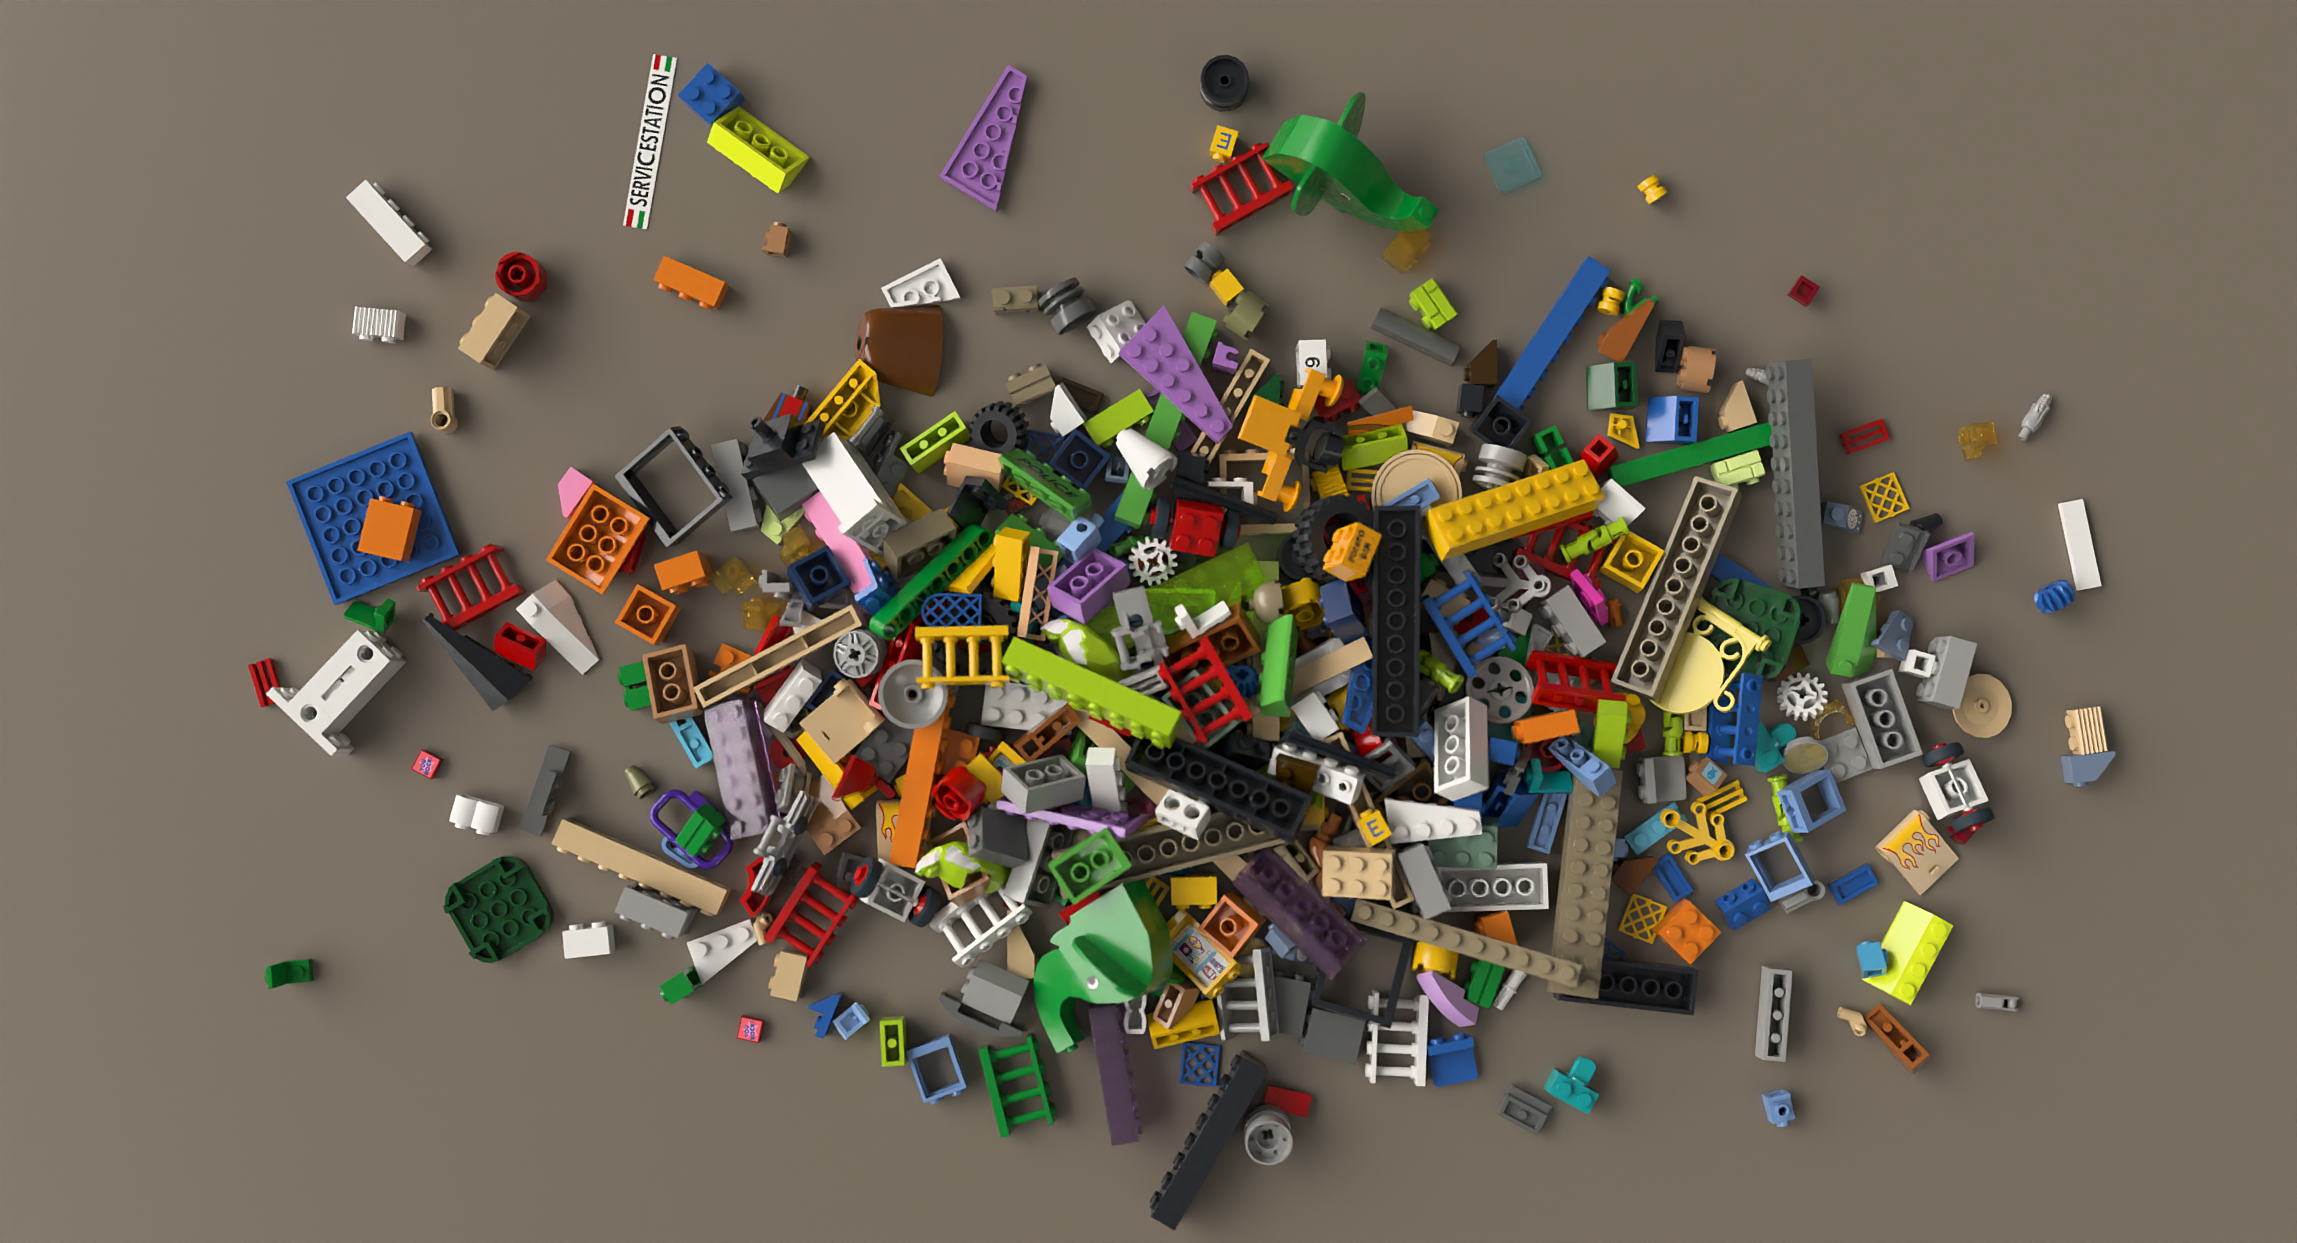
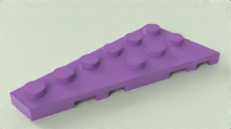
M1007 65L939 176L941 180L997 212L1028 79L1027 75L1010 65Z
M1163 305L1118 352V355L1218 444L1233 428V425L1166 307Z
M1006 796L997 800L996 809L1004 810V813L1008 815H1017L1018 813L1025 815V818L1030 820H1037L1039 818L1046 820V823L1052 825L1061 823L1066 824L1067 828L1074 830L1087 829L1091 834H1095L1107 827L1114 839L1125 838L1147 824L1148 814H1140L1137 818L1128 816V812L1125 811L1108 814L1107 810L1103 808L1069 804V807L1055 806L1051 809L1024 814Z

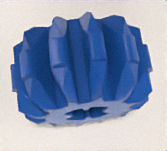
M2057 580L2039 589L2034 594L2033 599L2036 602L2035 605L2043 614H2051L2070 605L2076 597L2073 587L2067 580Z
M1239 662L1237 667L1231 664L1226 669L1243 700L1245 697L1252 699L1254 694H1257L1259 691V675L1256 672V668L1250 669L1249 664L1242 666Z

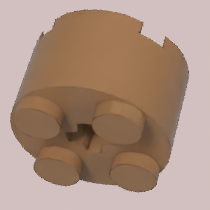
M1689 345L1684 347L1679 364L1683 366V369L1677 375L1676 387H1680V390L1708 394L1711 387L1708 386V380H1712L1716 362V355L1714 354L1716 349Z

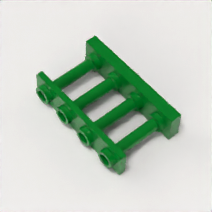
M1032 1033L1027 1035L1028 1043L998 1051L990 1050L988 1044L980 1046L978 1050L1001 1138L1010 1136L1011 1129L1016 1125L1046 1117L1048 1124L1053 1125L1054 1118L1057 1117L1055 1105L1050 1104L1048 1097L1052 1095L1049 1082H1045L1043 1074L1046 1073L1043 1060L1039 1061L1037 1054L1040 1051L1037 1038H1033ZM1026 1052L1031 1053L1033 1065L1003 1073L996 1072L994 1063H997V1060ZM1036 1073L1039 1087L1008 1095L1005 1093L1001 1094L999 1085H1002V1082ZM1042 1096L1044 1109L1011 1117V1115L1007 1116L1005 1107H1008V1104Z

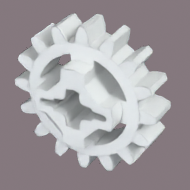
M1147 536L1145 537V543L1138 540L1139 547H1132L1131 551L1134 555H1129L1128 557L1130 561H1134V563L1129 565L1130 569H1136L1133 572V576L1137 577L1140 575L1139 581L1142 583L1146 579L1149 586L1155 580L1160 585V579L1162 578L1168 581L1167 574L1174 575L1175 573L1171 567L1177 566V562L1172 560L1177 555L1174 552L1170 553L1169 545L1165 546L1166 539L1158 542V538H1154L1153 541H1150ZM1148 547H1155L1153 550H1149V551H1145V550H1144V549H1146V548H1148ZM1164 551L1167 554L1168 563H1165L1161 558ZM1156 556L1158 563H1152L1149 566L1148 558L1153 559ZM1138 558L1144 562L1142 570L1138 566ZM1161 571L1159 574L1151 575L1152 572Z
M1797 673L1796 678H1793L1791 675L1788 676V682L1782 680L1781 687L1777 691L1779 695L1777 696V702L1781 703L1779 709H1786L1787 717L1791 714L1795 715L1794 720L1796 721L1799 716L1804 721H1807L1809 715L1815 719L1816 712L1822 714L1824 709L1822 706L1827 704L1825 698H1827L1828 692L1822 691L1825 686L1824 683L1818 685V678L1809 679V673L1805 677H1802L1800 673Z

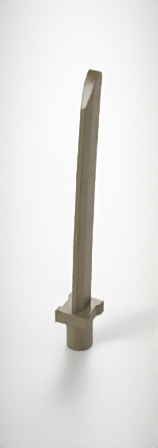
M751 696L746 702L753 708L751 711L759 715L764 721V704L758 702L754 696ZM764 722L789 753L802 774L807 775L805 760L786 734Z

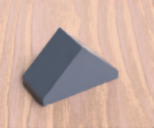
M1110 450L1109 454L1111 456L1108 459L1105 483L1107 485L1126 487L1129 480L1130 467L1120 451Z

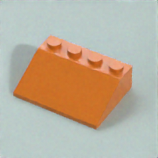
M592 484L546 558V561L604 595L651 518L602 487Z

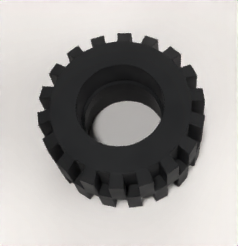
M1003 401L991 403L977 411L978 413L972 417L974 421L969 424V428L972 430L968 432L969 437L973 438L970 441L971 445H976L977 449L998 454H1005L1018 448L1022 450L1023 446L1028 442L1026 437L1030 435V430L1026 429L1029 426V421H1025V413L1020 414L1018 412L1020 408L1018 406L1012 407L1010 402L1005 404ZM992 420H998L1005 425L1008 431L1007 442H1001L993 436L991 432Z

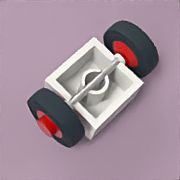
M1954 742L1948 745L1942 743L1934 746L1932 751L1921 757L1923 764L1926 768L1937 765L1943 768L1927 773L1919 778V781L1937 820L1965 812L1960 817L1951 821L1955 832H1962L1968 829L1972 832L1983 828V824L1993 820L1995 816L1990 807L1979 810L1973 809L1989 800L1970 759L1952 765V761L1965 753L1961 743Z
M872 857L865 858L856 869L851 880L850 891L858 896V899L902 922H905L908 916L909 921L918 927H924L932 920L940 904V893L936 889L928 886L923 888L925 881L880 858L879 860Z

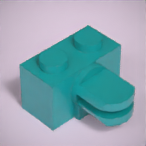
M1759 722L1755 760L1757 772L1766 773L1785 762L1779 749L1785 747L1796 738L1795 729L1791 725L1780 723L1766 730L1764 724Z
M1577 1057L1567 1074L1554 1068L1544 1089L1551 1095L1589 1115L1599 1096L1595 1090L1588 1087L1596 1071V1066L1588 1057Z

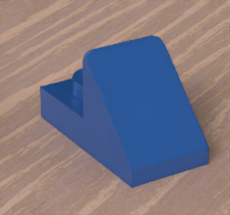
M838 992L807 1007L823 1014V1017L819 1015L814 1028L817 1029L815 1036L822 1039L827 1036L843 993Z

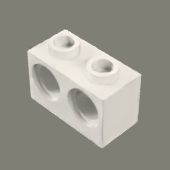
M1170 789L1155 810L1159 823L1196 840L1199 839L1211 819L1207 804L1200 800L1194 801L1185 794ZM1172 807H1179L1175 810H1171ZM1192 816H1199L1195 819H1191Z

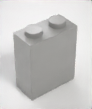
M980 959L977 966H972L967 975V979L970 981L966 980L961 993H964L961 1003L1011 1024L1029 981Z

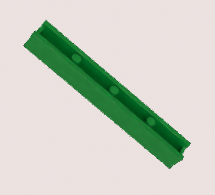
M1767 422L1614 465L1606 470L1609 480L1613 479L1619 486L1624 488L1750 451L1770 447L1771 425Z

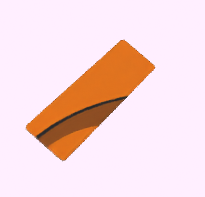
M1412 406L1350 421L1347 423L1349 436L1412 421Z

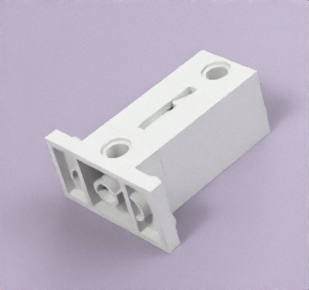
M833 432L820 443L816 459L802 464L842 524L838 526L840 532L884 557L883 537L891 531H897L905 527L911 521L901 514L858 449L852 443Z
M357 630L300 691L293 687H272L266 695L331 756L349 755L355 748L350 744V739L342 733L339 734V732L406 661L401 657L403 654L396 647H390L385 642L387 639L380 632Z

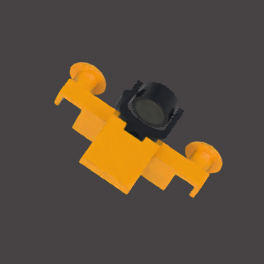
M1306 368L1305 372L1308 373L1303 389L1294 388L1287 408L1254 395L1238 438L1269 450L1261 471L1267 474L1268 477L1262 492L1258 490L1256 495L1274 502L1276 500L1283 502V510L1285 512L1294 509L1301 495L1302 486L1298 480L1294 481L1291 486L1283 483L1293 456L1296 462L1327 473L1328 469L1326 468L1332 469L1335 467L1342 455L1344 439L1338 435L1342 436L1344 431L1334 428L1331 421L1323 420L1320 416H1315L1312 420L1308 421L1318 395L1325 397V405L1328 407L1337 402L1344 384L1343 377L1340 375L1330 380L1325 378L1326 374ZM1299 419L1308 421L1307 424L1304 426L1303 430L1301 424L1299 423ZM1320 428L1328 430L1321 434L1315 445L1312 456L1314 463L1305 459L1306 446L1314 430ZM1296 447L1294 455L1287 453V450Z

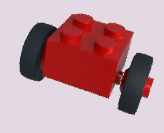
M1158 498L1155 510H1152L1150 515V523L1152 524L1151 535L1153 538L1164 539L1169 524L1172 525L1169 537L1170 550L1215 557L1219 535L1220 549L1233 550L1236 539H1239L1241 532L1238 512L1227 510L1224 515L1221 506L1177 499L1174 516H1171L1170 500Z

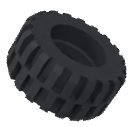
M1337 494L1313 502L1300 513L1301 518H1298L1295 522L1297 530L1293 531L1292 538L1296 539L1293 549L1298 551L1299 556L1297 560L1299 563L1305 564L1304 570L1308 574L1313 572L1314 578L1318 580L1324 579L1326 583L1340 579L1323 570L1325 564L1324 557L1329 551L1323 537L1325 525L1329 519L1333 518L1342 522L1345 526L1360 523L1374 531L1373 509L1368 510L1366 508L1368 506L1367 503L1363 500L1357 502V497L1351 495L1346 497L1344 494ZM1374 555L1366 573L1372 569L1371 565H1374Z
M984 592L981 595V619L992 626L1008 625V639H1003V642H1001V655L1003 659L1013 638H1018L1017 621L1015 616L1011 615V609L1008 605L1004 606L1000 598L995 597L993 599L990 597V593ZM951 597V599H952L954 602H956V601L960 598V597H957L956 599H953V598ZM966 597V598H967L970 602H972L976 597ZM962 599L957 605L963 610L969 604ZM949 600L946 601V609L952 605ZM978 600L973 605L979 610ZM956 607L949 611L954 618L960 613ZM970 607L965 613L971 618L976 611ZM941 608L937 611L938 617L944 613ZM946 614L941 620L947 625L952 619ZM963 614L957 619L959 623L967 620ZM939 621L934 625V626L943 627V626L939 623ZM954 622L949 627H956L957 624ZM934 640L932 648L935 651V657L938 662L943 664V668L946 670V644L943 643V640ZM955 645L956 677L970 676L969 654L963 652ZM991 648L985 653L978 654L979 676H993Z

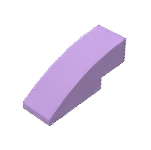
M1434 971L1417 974L1416 978L1422 989L1445 1017L1459 1027L1476 1025L1479 1008L1463 999L1464 989Z

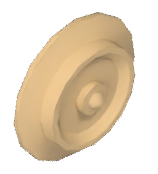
M1974 674L1968 676L1960 708L1952 709L1956 722L1963 731L1974 737L1989 738L1999 734L2007 726L2012 713V701L2008 690L2000 680L1988 674Z

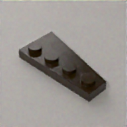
M1279 753L1275 758L1276 781L1312 796L1311 793L1316 784V777L1321 765Z

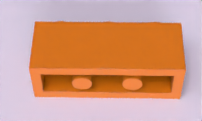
M667 256L663 257L653 279L659 284V289L671 293L673 290L679 293L678 297L688 302H691L692 299L699 302L698 305L709 311L712 308L720 309L729 289V286L724 281Z

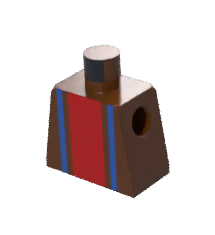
M796 385L792 396L781 392L763 421L792 413L802 424H805L813 411V406L804 402L808 389Z

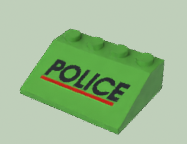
M1018 448L1000 455L998 460L1007 477L1069 521L1073 522L1078 516L1084 517L1093 505L1090 499L1091 495L1082 488L1077 490L1071 486L1073 482L1063 475L1059 477L1054 474L1055 470L1044 462L1042 465L1037 462V457L1030 451L1026 450L1023 452Z

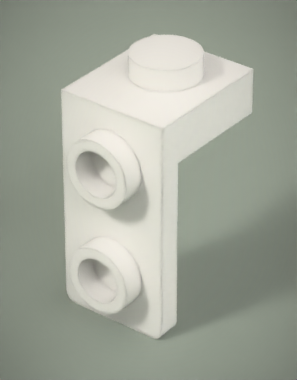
M1211 478V482H1207V488L1241 489V500L1257 505V492H1253V482H1247V478H1234V482H1225V478Z
M1224 601L1193 620L1182 604L1174 608L1178 615L1175 618L1181 630L1186 628L1192 638L1204 634L1207 629L1223 622L1231 615Z

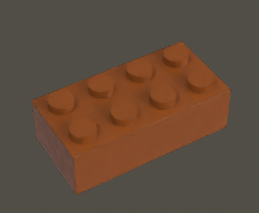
M1240 603L1228 607L1231 615L1223 622L1207 629L1202 635L1192 638L1185 628L1164 636L1170 654L1168 656L1162 654L1167 667H1170L1198 651V647L1201 646L1199 640L1207 636L1223 666L1226 667L1260 652V635ZM1202 658L1173 676L1179 683L1193 670L1202 667L1207 672L1213 665L1208 658L1205 660Z

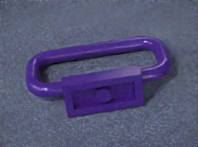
M669 790L650 809L649 817L653 826L696 865L703 869L716 868L733 849V838L725 829L731 821L696 790L690 796L681 790ZM673 798L679 799L693 813L704 803H708L716 812H719L726 818V821L721 826L724 830L719 835L725 844L712 860H705L700 855L693 857L686 851V848H682L675 842L678 835L663 823L658 816L660 810L669 800Z

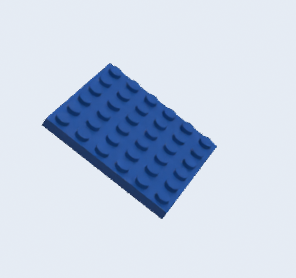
M407 432L286 481L334 605H340L461 556L413 432ZM379 496L393 499V504L400 505L401 501L415 504L414 509L422 510L409 562L357 551L370 498L379 500Z

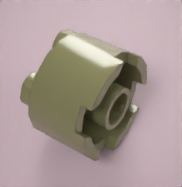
M1251 290L1240 292L1235 300L1237 306L1234 311L1229 310L1223 319L1226 323L1225 328L1246 342L1250 339L1247 334L1249 332L1254 333L1266 314L1263 310L1265 307L1267 309L1271 307L1269 302Z

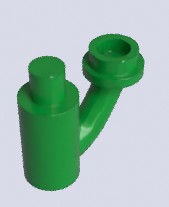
M1637 278L1631 279L1628 282L1630 287L1624 299L1623 316L1648 300L1644 298L1633 306L1635 293L1639 295L1641 290L1644 289L1643 284ZM1655 295L1650 297L1654 300V305L1659 303V299Z

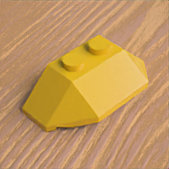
M858 359L805 422L821 419L826 424L821 442L833 432L849 440L871 415V409L875 405L880 408L877 373Z

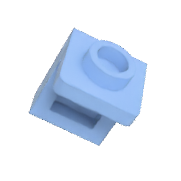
M856 1002L831 1023L846 1040L870 1021V1018L868 1017L867 1009Z

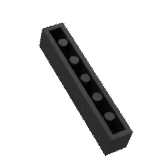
M1178 451L1176 476L1207 487V482H1203L1204 473L1208 474L1209 460H1205V453ZM1175 490L1173 516L1177 499L1200 503L1202 499ZM1171 550L1170 553L1174 552L1177 555L1176 558L1172 559L1177 562V566L1171 567L1175 572L1174 575L1168 573L1167 587L1194 589V583H1199L1200 570L1195 569L1196 561H1201V555Z

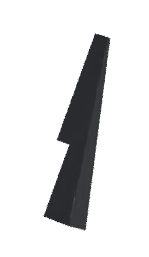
M429 613L422 620L492 711L509 701L532 680L533 677L530 674L525 675L515 669L514 664L511 662L507 664L496 657V653L468 635L463 636L453 630L452 625H445L434 618V614Z

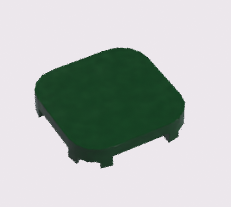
M1731 578L1722 581L1711 592L1710 603L1742 623L1744 627L1758 636L1767 635L1771 641L1769 648L1765 652H1758L1754 649L1739 673L1763 675V680L1776 678L1784 671L1788 664L1802 622L1803 612L1800 603L1795 597L1785 592L1742 579ZM1704 620L1700 631L1707 630L1713 624ZM1713 625V632L1702 637L1710 641L1719 652L1721 644L1733 637ZM1739 642L1728 645L1725 648V654L1728 656H1732L1736 652L1740 654V657L1734 661L1722 659L1725 669L1734 671L1740 663L1743 651Z
M502 856L493 859L490 863L460 881L453 883L448 888L445 896V905H443L445 914L449 913L469 947L470 956L473 959L490 964L508 957L543 936L550 929L554 918L552 906L529 866L516 856Z

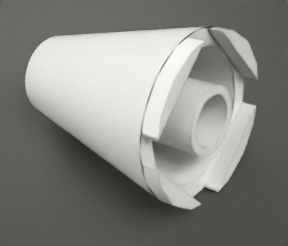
M1124 429L1117 435L1116 445L1141 487L1145 490L1146 488L1151 490L1157 487L1167 478L1164 474L1169 469L1171 471L1174 470L1177 464V457L1173 453L1133 429Z

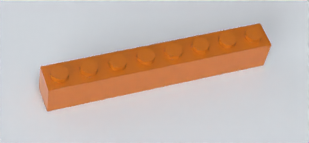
M947 688V703L939 718L928 726L914 729L889 860L891 864L916 869L919 861L926 855V850H923L924 841H928L930 835V828H927L928 820L932 819L934 814L932 790L937 785V775L941 774L943 762L940 761L941 753L945 752L947 746V739H944L946 730H949L951 725V717L948 716L950 708H953L956 695H953L954 689Z

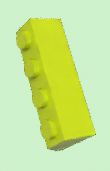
M740 106L713 123L707 143L717 151L724 154L776 193H780L787 188L809 160L808 155Z
M1904 901L1881 943V949H1886L1889 962H1886L1887 974L1866 979L1862 978V980L1901 1002L1911 1005L1953 925L1934 914Z

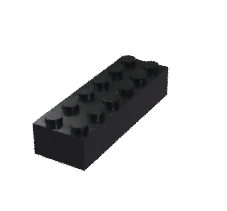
M1603 957L1598 999L1553 993V997L1559 1001L1694 1015L1698 970L1689 966Z

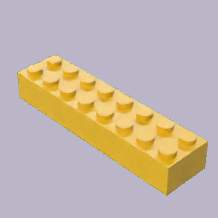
M1583 459L1429 509L1421 523L1441 561L1593 511L1599 506L1605 496Z

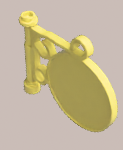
M1701 596L1697 608L1704 615L1697 616L1694 619V633H1686L1659 701H1650L1659 709L1672 714L1694 713L1707 707L1713 701L1719 711H1731L1735 706V698L1726 689L1744 667L1747 658L1754 649L1758 652H1765L1771 644L1767 635L1758 636L1744 627L1742 623L1704 600ZM1700 621H1709L1733 638L1724 641L1718 652L1710 641L1702 637L1713 632V625H1710L1705 631H1700L1697 628ZM1739 642L1743 651L1742 659L1724 683L1725 668L1722 659L1734 661L1740 657L1738 652L1732 656L1726 655L1725 648L1728 645ZM1723 693L1731 699V703L1727 707H1720L1718 704Z

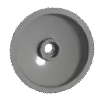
M906 660L899 662L885 673L880 682L878 698L881 709L886 717L898 726L908 729L928 726L937 720L945 709L948 699L947 685L935 686V689L924 690L921 689V686H916V678L923 677V661ZM932 666L933 677H943L942 674L934 666ZM910 690L917 692L915 699H911L908 696Z

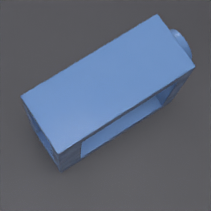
M1830 769L1816 770L1777 791L1793 833L1810 832L1846 811ZM1817 783L1827 810L1811 819L1800 792Z
M1789 830L1784 833L1777 831L1769 836L1770 839L1763 842L1756 840L1748 845L1749 848L1745 856L1771 902L1813 885L1815 877ZM1785 842L1802 874L1775 885L1757 853Z
M951 1033L907 1049L906 1054L924 1103L930 1101L931 1104L942 1101L945 1095L951 1094L953 1097L965 1092L964 1089L967 1088L968 1081ZM948 1047L959 1081L930 1092L918 1057Z

